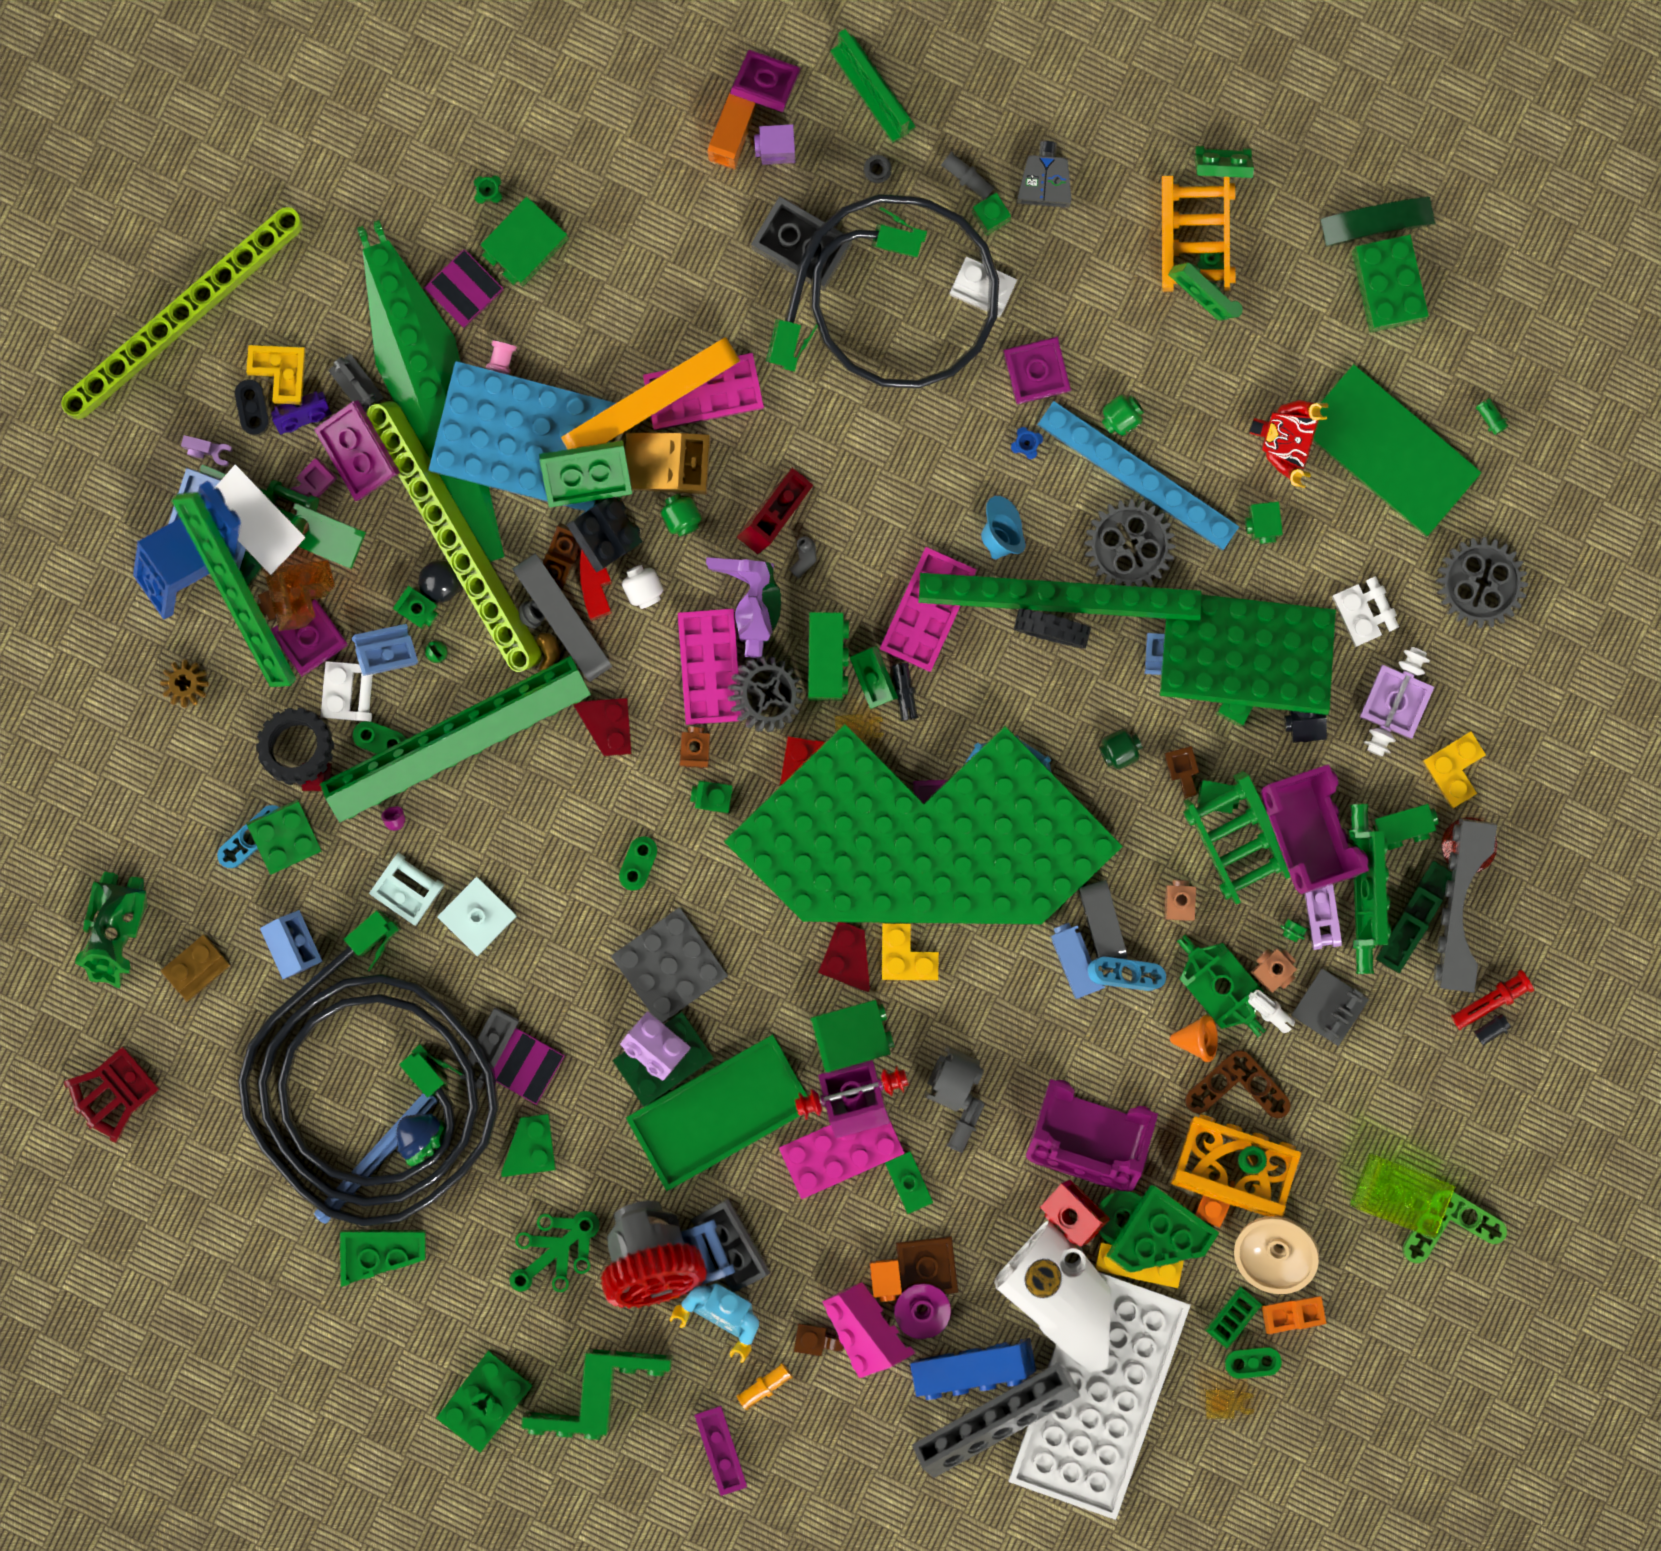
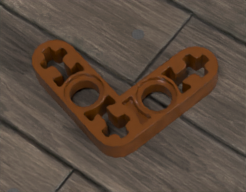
M1240 1050L1229 1054L1187 1092L1184 1099L1188 1110L1197 1114L1203 1113L1239 1082L1261 1108L1273 1118H1283L1288 1114L1291 1107L1287 1096L1247 1052ZM1236 1056L1238 1058H1246L1244 1065L1248 1070L1251 1071L1253 1066L1257 1070L1251 1073L1245 1082L1241 1078L1246 1075L1245 1072L1240 1068L1236 1070L1233 1068L1235 1064L1233 1059ZM1215 1074H1222L1226 1078L1227 1083L1222 1090H1215L1211 1086V1078ZM1256 1076H1261L1266 1081V1088L1259 1093L1254 1092L1250 1085L1251 1080ZM1205 1083L1208 1090L1215 1094V1097L1211 1099L1207 1095L1202 1100L1203 1107L1200 1108L1197 1105L1192 1107L1193 1099L1191 1096L1194 1093L1197 1096L1201 1095L1205 1091L1201 1086ZM1272 1087L1275 1093H1272L1271 1096L1277 1101L1281 1099L1284 1101L1281 1105L1284 1110L1281 1113L1277 1110L1274 1112L1270 1110L1273 1105L1268 1098L1265 1099L1264 1103L1260 1100L1261 1097L1269 1093Z

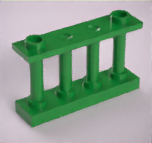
M1244 771L1233 776L1237 784L1233 785L1232 790L1196 808L1189 799L1183 801L1186 807L1183 814L1190 826L1195 825L1222 881L1219 888L1226 900L1230 898L1236 905L1241 903L1236 892L1274 872L1275 874L1280 873L1286 879L1291 877L1269 816L1249 775ZM1237 799H1240V801L1245 799L1248 806L1245 814L1207 833L1201 821L1202 817ZM1250 823L1252 825L1257 824L1260 833L1257 834L1256 839L1221 857L1218 856L1213 842ZM1261 848L1264 850L1269 849L1272 855L1269 863L1231 882L1224 867Z

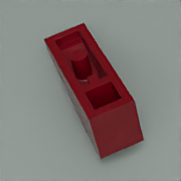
M792 467L737 535V538L757 555L773 542L814 485Z

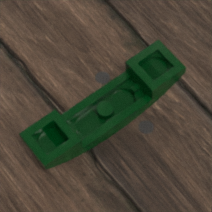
M1430 197L1394 201L1320 219L1326 247L1353 242L1359 238L1436 224Z

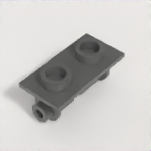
M351 354L345 358H338L333 363L334 366L328 370L352 402L359 400L365 412L370 406L384 399Z

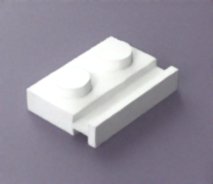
M966 257L949 295L987 312L989 279L984 265ZM997 271L999 277L997 317L1000 318L1017 279Z

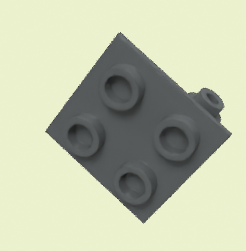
M1321 969L1291 1016L1339 1046L1369 999L1363 996L1361 992L1349 987L1324 969Z

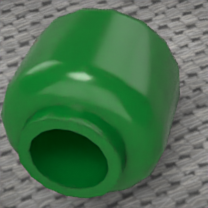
M1120 394L1103 407L1105 418L1101 421L1109 433L1116 432L1121 436H1125L1141 425L1143 421L1142 414L1145 412L1133 395L1128 397Z
M679 493L665 500L667 505L662 508L660 514L669 533L678 534L679 537H683L699 529L698 524L702 516L692 497L686 496L682 498Z

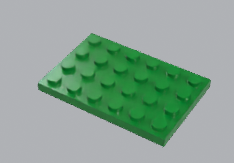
M1201 594L1200 621L1165 619L1159 696L1328 715L1331 698L1336 609Z

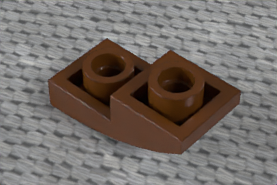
M559 523L549 550L545 554L543 565L558 587L563 589L580 546L568 526Z

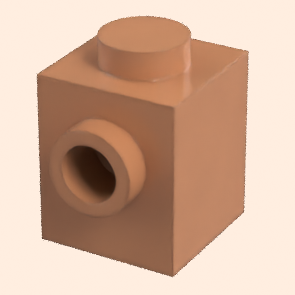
M1173 880L1172 886H1166L1164 920L1195 921L1196 887L1189 886L1190 881Z

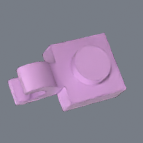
M185 435L181 443V447L188 450L187 455L203 459L205 454L213 456L214 461L220 466L229 465L228 461L220 459L222 451L232 452L233 450L227 444H214Z

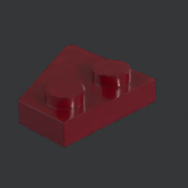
M628 698L581 701L574 704V708L604 757L632 755Z
M838 922L818 973L869 993L870 983L865 930L844 922Z

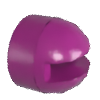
M389 807L381 815L384 825L389 830L397 831L404 826L405 815L401 807Z

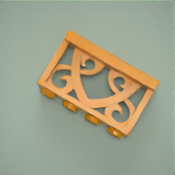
M1207 1115L1194 1116L1190 1121L1171 1184L1266 1217H1283L1286 1201L1302 1153L1296 1151V1147L1292 1144L1270 1142L1269 1137L1263 1134L1253 1133V1135L1243 1133L1242 1128L1239 1126L1217 1124L1214 1118ZM1202 1132L1210 1133L1214 1137L1212 1144H1208L1203 1140L1205 1149L1210 1152L1207 1155L1202 1153L1196 1145V1137ZM1223 1138L1232 1140V1142L1223 1145ZM1248 1146L1261 1148L1267 1157L1265 1168L1257 1175H1249L1242 1178L1234 1188L1229 1187L1227 1173L1216 1160L1226 1154L1243 1150ZM1190 1151H1192L1201 1161L1191 1173L1185 1172V1167ZM1248 1156L1252 1165H1256L1257 1159L1254 1156ZM1272 1156L1282 1158L1286 1164V1170L1280 1176H1268L1267 1171H1273L1278 1167V1165L1273 1166L1270 1164L1269 1161ZM1208 1166H1213L1219 1172L1220 1178L1217 1181L1209 1178V1174L1215 1171L1207 1168ZM1247 1182H1259V1185L1252 1184L1255 1188L1254 1193H1248L1245 1190ZM1283 1182L1277 1203L1271 1201L1270 1183Z

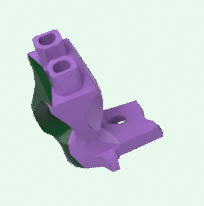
M706 557V565L712 572L729 574L750 585V590L736 608L735 619L740 642H746L745 657H762L763 644L769 643L781 614V593L773 577L774 564L746 559L735 560Z

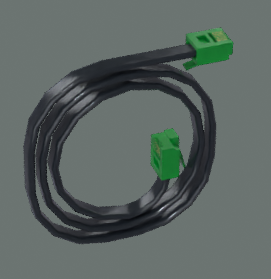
M376 910L345 937L344 941L349 947L269 1016L247 1046L238 1079L242 1117L263 1154L300 1196L327 1217L360 1226L401 1222L436 1202L470 1171L490 1145L499 1111L495 1071L477 1039L445 1003L419 983L393 976L378 974L347 978L308 1000L290 1016L267 1047L258 1080L262 1119L281 1153L299 1174L329 1197L362 1206L402 1202L436 1183L449 1171L469 1145L480 1107L475 1069L451 1030L417 1003L384 994L346 998L336 1002L310 1017L287 1047L278 1080L282 1121L300 1153L330 1177L363 1186L404 1182L437 1163L451 1145L456 1127L454 1106L444 1089V1086L449 1081L428 1057L432 1058L443 1068H450L459 1075L463 1074L444 1060L432 1055L423 1043L411 1051L413 1054H410L399 1064L427 1098L436 1094L444 1108L446 1126L440 1147L436 1148L433 1155L402 1173L373 1177L341 1170L334 1167L309 1147L293 1119L288 1083L297 1051L317 1024L349 1006L383 1003L412 1011L438 1031L448 1042L463 1068L466 1077L469 1110L461 1140L442 1165L429 1177L401 1193L372 1197L334 1188L312 1171L288 1144L273 1117L269 1079L278 1048L297 1023L320 1003L348 987L374 983H384L415 992L437 1009L469 1045L485 1073L489 1111L481 1141L463 1165L428 1197L400 1213L370 1217L330 1207L323 1199L304 1185L269 1144L253 1115L249 1079L257 1049L281 1018L355 953L357 956H364L382 939L387 937L375 953L376 958L368 969L369 972L372 971L385 951L389 940L401 930L395 921H390L382 910Z

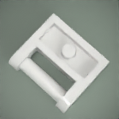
M326 661L321 718L371 722L372 713H369L373 674L363 676L359 664ZM354 673H361L358 712L351 711Z

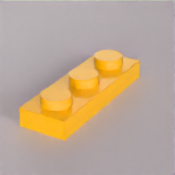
M1100 1242L1095 1265L1097 1271L1178 1288L1184 1260L1178 1263L1160 1267L1155 1266L1130 1273L1106 1257L1112 1245Z

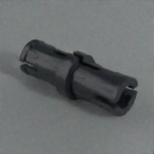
M902 663L901 670L900 664L893 665L891 669L893 670L896 694L898 696L901 721H908L909 715L910 720L918 719L914 699L916 689L912 687L909 663Z

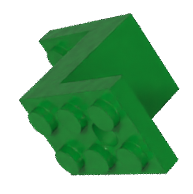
M588 1348L585 1353L580 1416L526 1411L522 1417L521 1429H528V1434L545 1435L546 1431H555L558 1437L572 1438L573 1434L579 1433L585 1434V1439L601 1440L603 1436H607L610 1430L615 1367L619 1368L620 1373L636 1374L637 1369L647 1370V1375L664 1376L665 1372H670L673 1355Z

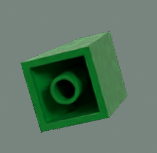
M875 999L811 1017L825 1073L891 1054L889 1048L895 1046L891 1031H884L882 1021L887 1020L883 1004L877 1005Z

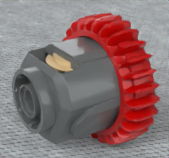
M657 1201L636 1202L616 1211L614 1214L615 1226L607 1236L612 1262L610 1266H606L601 1277L603 1292L608 1303L620 1308L626 1306L630 1309L636 1306L639 1309L641 1306L647 1305L649 1307L652 1304H660L665 1301L670 1302L671 1299L680 1298L683 1294H689V1291L693 1290L694 1287L701 1286L707 1274L704 1258L700 1250L695 1246L684 1244L676 1215L662 1211L661 1204Z

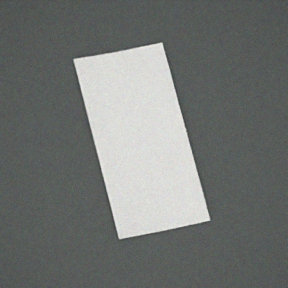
M234 465L216 487L223 493L224 503L229 510H234L240 518L241 525L238 541L271 575L305 537L255 484Z

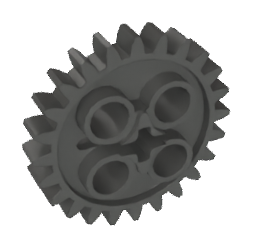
M1131 499L1128 507H1125L1122 500H1119L1118 509L1116 510L1109 504L1107 506L1108 514L1102 511L1098 512L1101 519L1100 522L1093 519L1090 522L1096 529L1086 531V534L1092 537V540L1085 541L1084 545L1092 547V550L1085 553V557L1094 558V561L1089 564V568L1098 566L1099 570L1095 576L1099 577L1105 574L1104 584L1114 580L1115 585L1125 583V586H1131V584L1135 583V586L1142 587V581H1145L1148 586H1151L1152 576L1158 580L1162 578L1158 571L1159 569L1168 571L1169 567L1164 561H1172L1174 559L1167 552L1176 548V545L1168 543V540L1172 539L1175 534L1166 533L1165 531L1171 524H1162L1160 522L1164 516L1163 513L1158 516L1153 515L1155 506H1152L1148 511L1144 510V501L1141 502L1139 507H1135L1134 500ZM1133 519L1141 521L1143 531L1138 534L1131 532L1128 528V522ZM1117 523L1122 524L1128 540L1136 542L1134 551L1141 560L1143 567H1138L1130 549L1125 550L1123 548L1126 540L1119 531ZM1108 532L1115 533L1118 537V544L1113 547L1106 545L1103 540L1104 534ZM1151 544L1155 547L1156 555L1154 558H1146L1142 555L1141 548L1143 545ZM1118 558H1128L1131 561V569L1129 571L1119 570L1116 565Z
M1486 537L1481 538L1479 545H1477L1474 538L1470 539L1469 547L1464 542L1459 543L1460 552L1452 548L1449 552L1453 558L1444 557L1442 559L1447 567H1440L1437 570L1444 577L1435 580V583L1443 585V588L1436 593L1446 597L1440 604H1449L1451 606L1447 611L1448 615L1453 612L1458 613L1456 622L1466 618V627L1471 626L1473 621H1476L1477 628L1481 629L1484 621H1486L1489 628L1494 627V619L1503 624L1505 623L1503 614L1511 618L1514 616L1511 607L1516 609L1522 607L1517 598H1526V594L1521 592L1520 588L1528 586V583L1521 581V577L1527 575V572L1518 570V567L1524 562H1514L1513 558L1517 552L1515 551L1508 555L1506 553L1507 544L1503 545L1500 549L1497 548V539H1494L1490 545H1487ZM1473 558L1479 563L1478 572L1472 573L1467 569V559ZM1489 559L1491 564L1484 578V582L1488 586L1481 589L1478 605L1474 607L1473 601L1479 589V583L1476 580L1483 576L1486 560ZM1495 567H1501L1505 570L1506 578L1504 581H1498L1493 577ZM1460 585L1469 587L1471 591L1469 599H1462L1458 595L1457 591ZM1491 593L1497 597L1498 602L1495 608H1490L1485 604L1484 598L1486 594Z

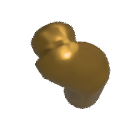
M540 633L536 638V643L542 648L545 655L539 667V670L542 671L558 662L561 650L555 636L551 633Z

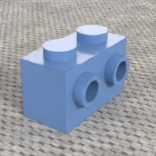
M300 910L280 917L260 928L282 979L301 973L322 962Z

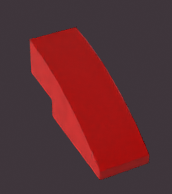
M581 549L580 577L582 593L591 621H594L612 613L602 587L611 584L612 581L606 567L596 573Z

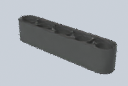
M536 553L512 568L589 682L613 667Z

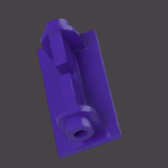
M314 391L303 396L302 405L299 408H296L295 404H282L276 406L275 410L271 411L272 420L280 435L286 432H293L309 423L319 422L325 417L332 415L326 403L327 400L323 391L320 393Z

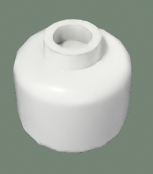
M638 565L627 571L628 577L623 580L622 587L632 605L643 609L660 601L659 596L663 592V586L654 569H643L642 565Z

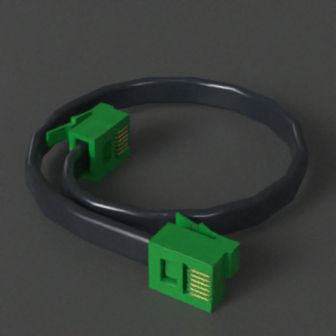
M877 194L841 207L814 232L798 265L785 321L775 320L765 362L781 365L782 369L795 372L799 355L806 348L817 328L822 343L847 371L880 387L920 389L955 376L982 351L998 315L999 277L987 243L963 216L931 200L917 196ZM878 203L915 205L926 208L956 223L978 248L989 279L987 316L973 346L949 368L917 380L882 378L853 364L831 339L820 308L822 270L829 255L843 243L857 238L873 239L871 247L909 257H918L921 243L925 242L927 231L907 225L903 219L882 207H879L881 211L890 215L896 223L911 229L910 232L879 224L876 225L875 230L857 229L836 236L820 251L812 268L810 309L816 325H814L808 337L803 339L794 357L801 325L794 322L808 267L823 236L846 215Z

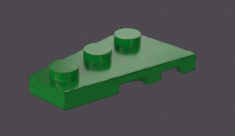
M341 1229L340 1231L341 1287L426 1259V1230Z

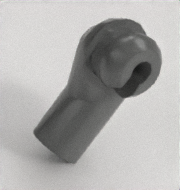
M807 536L798 539L799 560L789 569L798 579L817 560L816 545Z

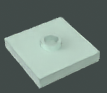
M478 877L438 915V918L476 956H479L517 917Z

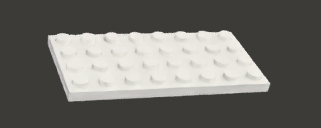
M1099 1272L1111 1288L1107 1370L1089 1373L1057 1344L1055 1345L1048 1368L1060 1363L1068 1370L1081 1397L1027 1426L1008 1481L1116 1520L1190 1304Z

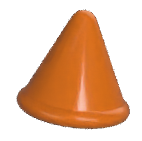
M1203 1015L1197 1021L1172 1034L1170 1042L1201 1058L1206 1063L1211 1062L1216 1055L1218 1047V1032L1215 1021L1210 1015Z

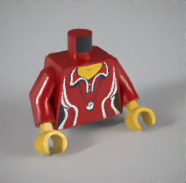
M1297 400L1283 404L1278 410H1274L1270 422L1258 418L1253 419L1250 434L1265 438L1262 451L1266 452L1267 460L1279 473L1290 479L1294 486L1305 488L1306 486L1301 483V477H1311L1310 472L1299 470V468L1304 469L1306 467L1318 421L1327 419V417H1323L1320 413L1321 408L1328 407L1327 403Z

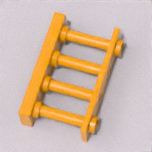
M1162 176L1163 292H1174V284L1177 283L1168 274L1174 266V256H1179V253H1224V269L1200 270L1201 274L1208 281H1224V291H1230V283H1236V266H1230V200H1235V183H1230V177H1224V186L1179 187V184H1174L1173 176ZM1224 197V214H1179V212H1174V201H1179V198ZM1185 225H1224V241L1179 242V239H1174V228Z

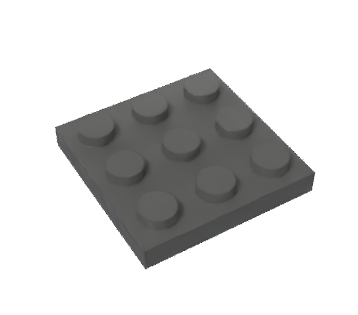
M680 907L611 955V958L650 1013L661 1023L728 977Z

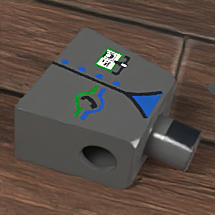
M1041 141L1039 156H1028L1017 204L1070 208L1071 189L1068 159L1056 157V142Z

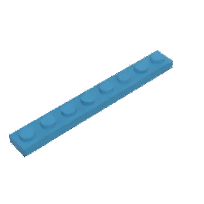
M1053 401L1038 423L1040 428L1222 551L1239 528L1238 525Z

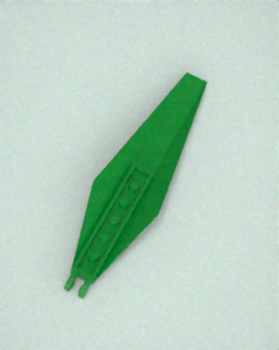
M377 220L374 221V229L381 243L370 246L366 229L363 226L357 227L364 246L362 250L375 364L394 402L401 408L431 460L455 361L461 362L455 336L391 242L387 240L381 222ZM439 474L489 562L504 558L505 555L489 487Z

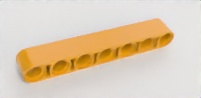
M727 337L568 432L561 439L567 449L607 443L741 360Z

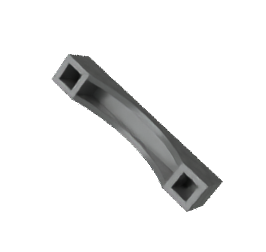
M1460 818L1459 825L1455 824L1453 828L1452 840L1456 841L1455 853L1451 852L1449 857V869H1453L1451 881L1447 880L1445 897H1449L1448 908H1443L1441 925H1445L1444 936H1439L1437 952L1441 953L1440 964H1436L1434 968V980L1438 981L1437 985L1441 989L1475 992L1478 964L1471 954L1465 939L1463 905L1473 876L1483 862L1494 852L1497 824L1494 822Z

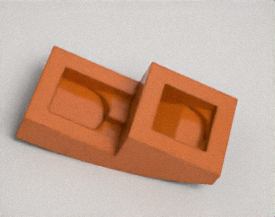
M1322 1296L1261 1306L1266 1334L1326 1324Z

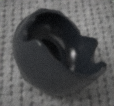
M448 560L432 561L424 566L419 573L418 587L422 595L432 602H447L462 589V585Z

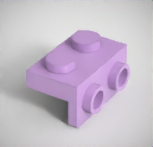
M648 1011L620 1043L630 1057L639 1060L646 1066L650 1074L659 1077L661 1080L668 1076L691 1048Z

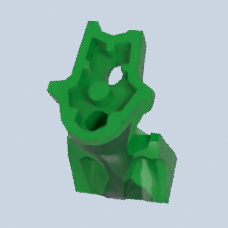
M105 871L100 881H94L92 884L88 910L83 926V932L89 933L91 930L92 933L85 949L76 956L75 964L86 970L91 982H105L113 985L115 988H120L123 978L122 973L130 974L131 971L130 961L123 957V949L129 937H137L144 912L148 905L147 893L144 890L143 878L132 876L129 877L127 887L118 886V875ZM99 911L96 920L94 921V916ZM126 914L133 915V919L130 922L123 920ZM108 928H115L117 937L114 939L107 937L106 930Z

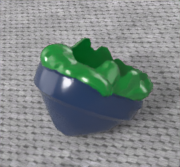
M431 1113L407 1115L399 1121L396 1131L398 1152L409 1166L412 1167L423 1162L426 1156L433 1155V1148L440 1147L439 1138L445 1129L444 1122Z

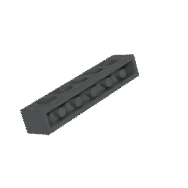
M1057 1363L912 1444V1447L922 1469L935 1478L1081 1397L1070 1372L1060 1363Z

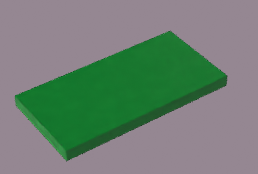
M1354 364L1321 402L1328 404L1327 408H1321L1320 410L1321 415L1327 417V419L1318 421L1313 442L1425 537L1429 536L1482 473Z
M772 1034L627 1116L626 1120L665 1190L669 1191L800 1117L795 1099L799 1098V1092L804 1097L807 1094Z

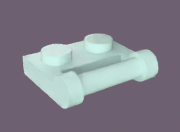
M398 852L369 894L416 926L445 884L439 880L434 881L407 862L405 860L406 857ZM397 869L428 889L429 892L426 896L423 897L393 875Z

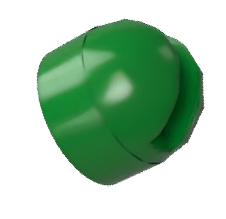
M431 641L425 648V655L429 661L441 663L447 658L448 649L441 641ZM435 645L442 656L437 658L430 647Z

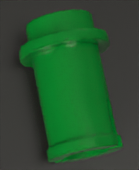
M1491 398L1487 399L1486 402L1483 401L1476 407V410L1479 411L1489 426V432L1497 435L1508 427L1506 423L1508 421L1507 417H1502Z

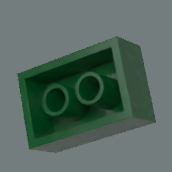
M681 1012L664 1025L691 1048L664 1080L650 1074L646 1066L636 1058L630 1057L625 1051L612 1060L643 1107L714 1059V1056L684 1012Z

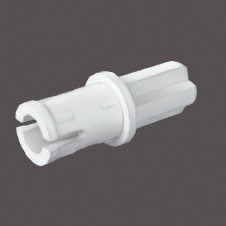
M1260 990L1249 994V1004L1261 1013L1265 1021L1272 1022L1282 1033H1287L1291 1030L1285 1023L1288 1022L1291 1026H1294L1295 1019L1284 1012L1277 1001L1270 1000Z

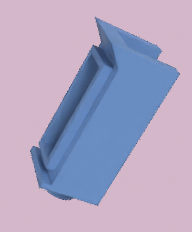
M1066 923L1054 928L1056 934L1051 935L1050 938L1075 999L1103 989L1105 986L1094 983L1088 975V966L1092 961L1080 932H1075L1078 925L1071 927L1070 923Z

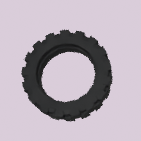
M1020 608L1018 609L1013 630L1050 642L1084 649L1088 643L1091 627L1055 615Z
M287 708L284 709L285 712L280 713L278 711L273 714V718L270 721L268 719L265 721L263 730L259 731L257 736L259 743H256V751L259 753L258 759L260 763L276 780L283 781L288 785H293V783L303 785L308 780L314 781L318 778L317 775L320 772L324 773L326 771L328 761L331 762L333 758L331 752L334 749V741L332 740L330 729L314 712H308L304 708H298L297 710ZM303 725L309 727L317 737V747L314 755L308 762L299 767L288 768L279 764L274 757V745L279 735L291 726Z

